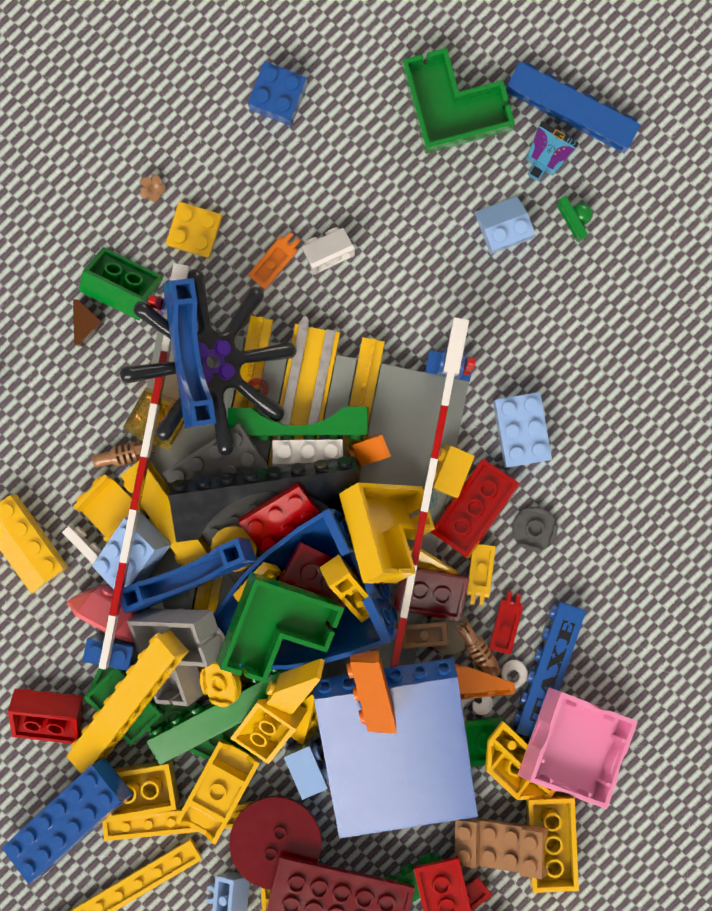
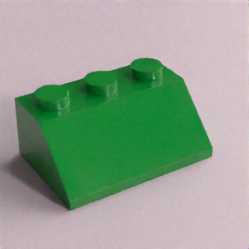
M103 247L83 270L78 291L134 319L140 320L133 311L135 304L139 301L148 303L149 296H155L164 276Z

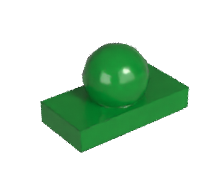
M564 196L558 200L556 206L576 242L579 243L588 236L583 225L591 221L593 211L586 203H578L572 207L567 196Z

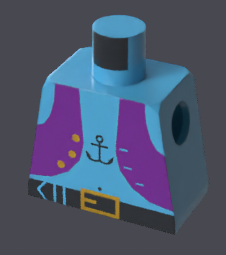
M542 121L526 157V160L533 164L528 172V176L536 181L541 179L544 172L553 176L575 151L579 143Z

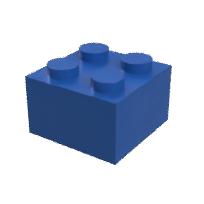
M264 61L248 101L250 111L292 127L308 86L307 77Z

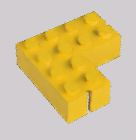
M356 483L339 493L363 583H398L416 573L407 539H415L419 514L410 518V515L421 508L424 492L422 486ZM430 510L427 513L423 535L435 529Z

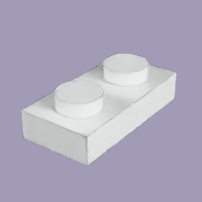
M74 525L68 526L62 533L94 564L102 549L95 542L90 543L85 538L87 534L79 526L75 527Z

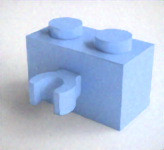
M236 872L215 876V885L207 887V890L213 892L214 897L206 898V902L213 904L212 911H247L250 882L240 873Z

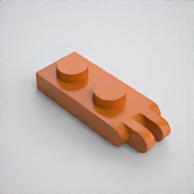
M289 232L285 238L280 236L248 274L265 291L299 251L296 248L301 242L298 237L292 244L289 243L294 236L292 232Z

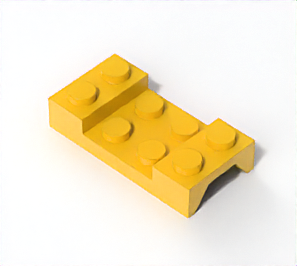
M221 738L175 823L189 826L204 834L215 845L261 760Z

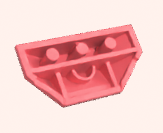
M103 584L81 591L69 599L67 605L76 617L106 632L114 589ZM122 604L115 638L134 642L127 621L138 613H124Z

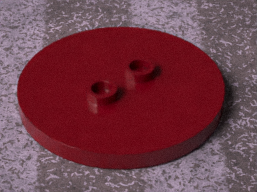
M284 796L263 797L246 806L236 818L229 840L231 858L238 872L247 881L258 887L271 890L279 855L315 863L318 862L322 844L321 832L313 814L300 802Z

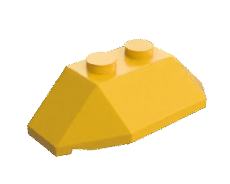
M501 721L487 740L485 771L516 800L551 798L556 792L555 790L532 783L517 775L528 744L506 723Z

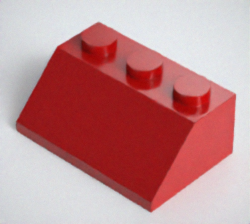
M14 689L8 708L12 737L72 744L81 737L84 712L82 696L59 694L51 691L41 692L31 689Z

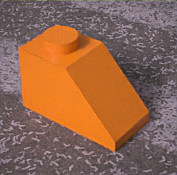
M372 434L363 438V440L348 444L350 448L347 451L349 457L355 456L357 466H364L391 457L381 434Z

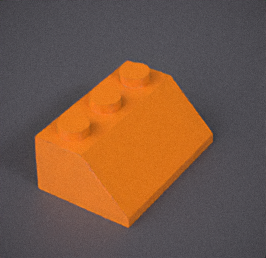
M379 649L350 655V663L346 664L349 678H354L356 687H352L355 701H360L362 709L358 710L361 724H366L368 732L397 733L396 716Z

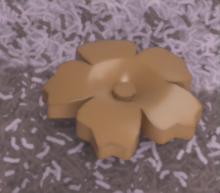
M152 174L151 178L148 176L141 178L139 183L144 187L140 188L139 195L142 198L148 197V200L155 202L159 200V195H163V192L166 191L165 185L161 184L162 180L159 175Z

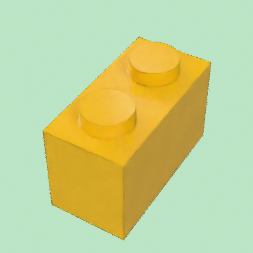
M444 445L443 448H440L432 489L450 497L458 498L475 456L449 445Z

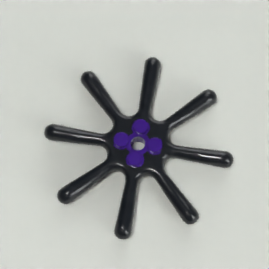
M192 269L189 271L187 278H194L199 353L205 380L213 399L217 448L220 454L230 455L234 450V444L224 403V392L228 388L236 389L274 421H280L284 417V409L243 380L240 375V369L245 363L291 359L296 355L297 349L292 343H283L248 351H241L236 347V335L264 298V292L259 287H252L223 332L214 331L210 324L203 272L199 269ZM144 301L137 302L134 306V314L171 340L168 320ZM208 357L214 362L213 368L207 365ZM175 362L125 366L120 371V378L125 383H133L176 374ZM180 397L155 430L157 438L162 441H166L172 436L183 417Z

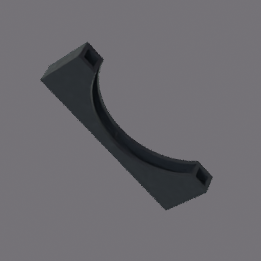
M343 456L332 460H317L303 464L294 463L289 466H272L268 469H251L240 473H224L218 476H201L197 479H180L167 483L176 542L200 539L202 532L212 518L226 506L239 499L262 492L284 491L296 483L300 484L308 496L322 502L330 509L340 511L343 514L342 518H345L339 493L359 483V471L355 456Z

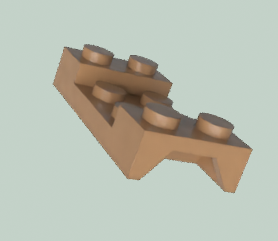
M476 817L455 820V856L459 857L462 867L476 869L481 866L518 872L519 876L543 879L548 874V869L544 865V844L549 828Z

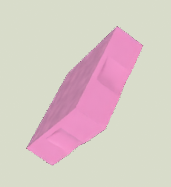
M548 688L517 775L532 783L555 791L565 792L580 800L607 809L618 780L620 765L628 751L638 721L558 690Z

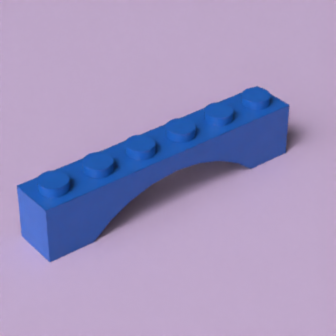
M194 278L171 280L163 285L184 425L185 428L215 424L213 399L205 380L199 353L197 296Z
M236 538L216 547L205 556L189 564L124 587L121 602L124 613H138L256 562L257 559L250 539Z

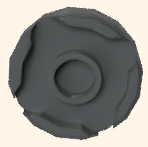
M541 507L523 509L516 515L512 523L514 540L520 547L528 551H542L551 546L557 537L558 526L555 518L549 511Z

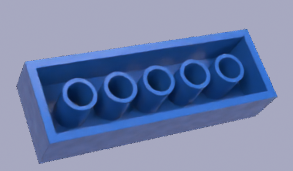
M106 758L92 764L10 839L2 847V850L26 882L31 884L48 872L128 800L133 793Z

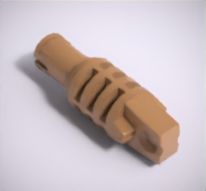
M136 441L115 446L108 452L92 455L93 465L95 468L111 464L122 466L138 462L142 442ZM152 444L151 454L156 453L154 444Z
M468 621L462 622L461 625L463 627L461 628L459 625L456 630L466 643L465 649L482 672L493 676L497 675L501 670L490 648L482 637L476 635Z

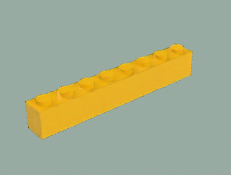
M171 630L163 634L157 633L149 640V647L138 655L137 658L139 660L126 671L127 676L125 679L121 680L115 686L116 691L104 700V707L93 715L92 718L94 720L92 723L88 724L81 731L83 735L72 743V749L66 757L81 774L92 764L108 757L189 652Z

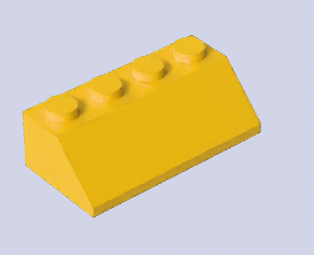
M17 494L9 495L0 502V551L31 594H33L68 569L69 566Z

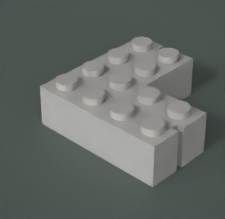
M147 608L127 621L138 654L149 647V640L155 634H163L170 630L189 650L155 694V703L169 705L173 703V705L189 706L204 694L201 689L200 673L197 666L208 667L214 663L223 644L220 634H216L218 627L212 610Z

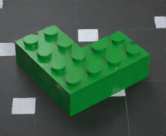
M447 48L427 53L425 65H423V54L402 60V70L425 154L513 130L515 122L510 104L507 105L508 96L503 80L459 92Z
M250 572L217 657V663L221 670L240 676L243 671L245 677L266 683L283 639L327 653L335 632L329 624H326V621L332 627L337 628L344 607L338 600Z

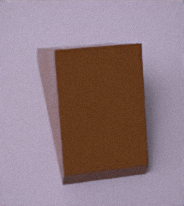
M73 299L74 345L83 347L105 323L83 302Z

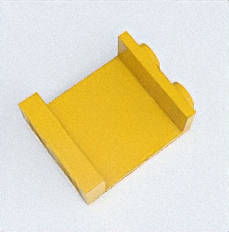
M104 474L94 480L93 486L88 492L82 493L76 499L77 503L73 508L81 511L105 536L103 539L108 543L122 520L128 517L132 498L112 477ZM139 510V513H142L145 517L148 515L145 511Z

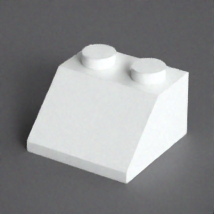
M337 227L325 232L326 236L320 239L314 237L305 242V246L302 249L314 275L355 256V249L344 228L339 230Z

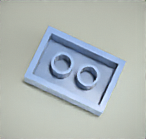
M537 392L494 400L493 406L504 468L552 460L541 393Z
M142 513L138 515L125 587L148 579L171 546V543ZM128 517L122 520L92 565L113 589L115 587Z

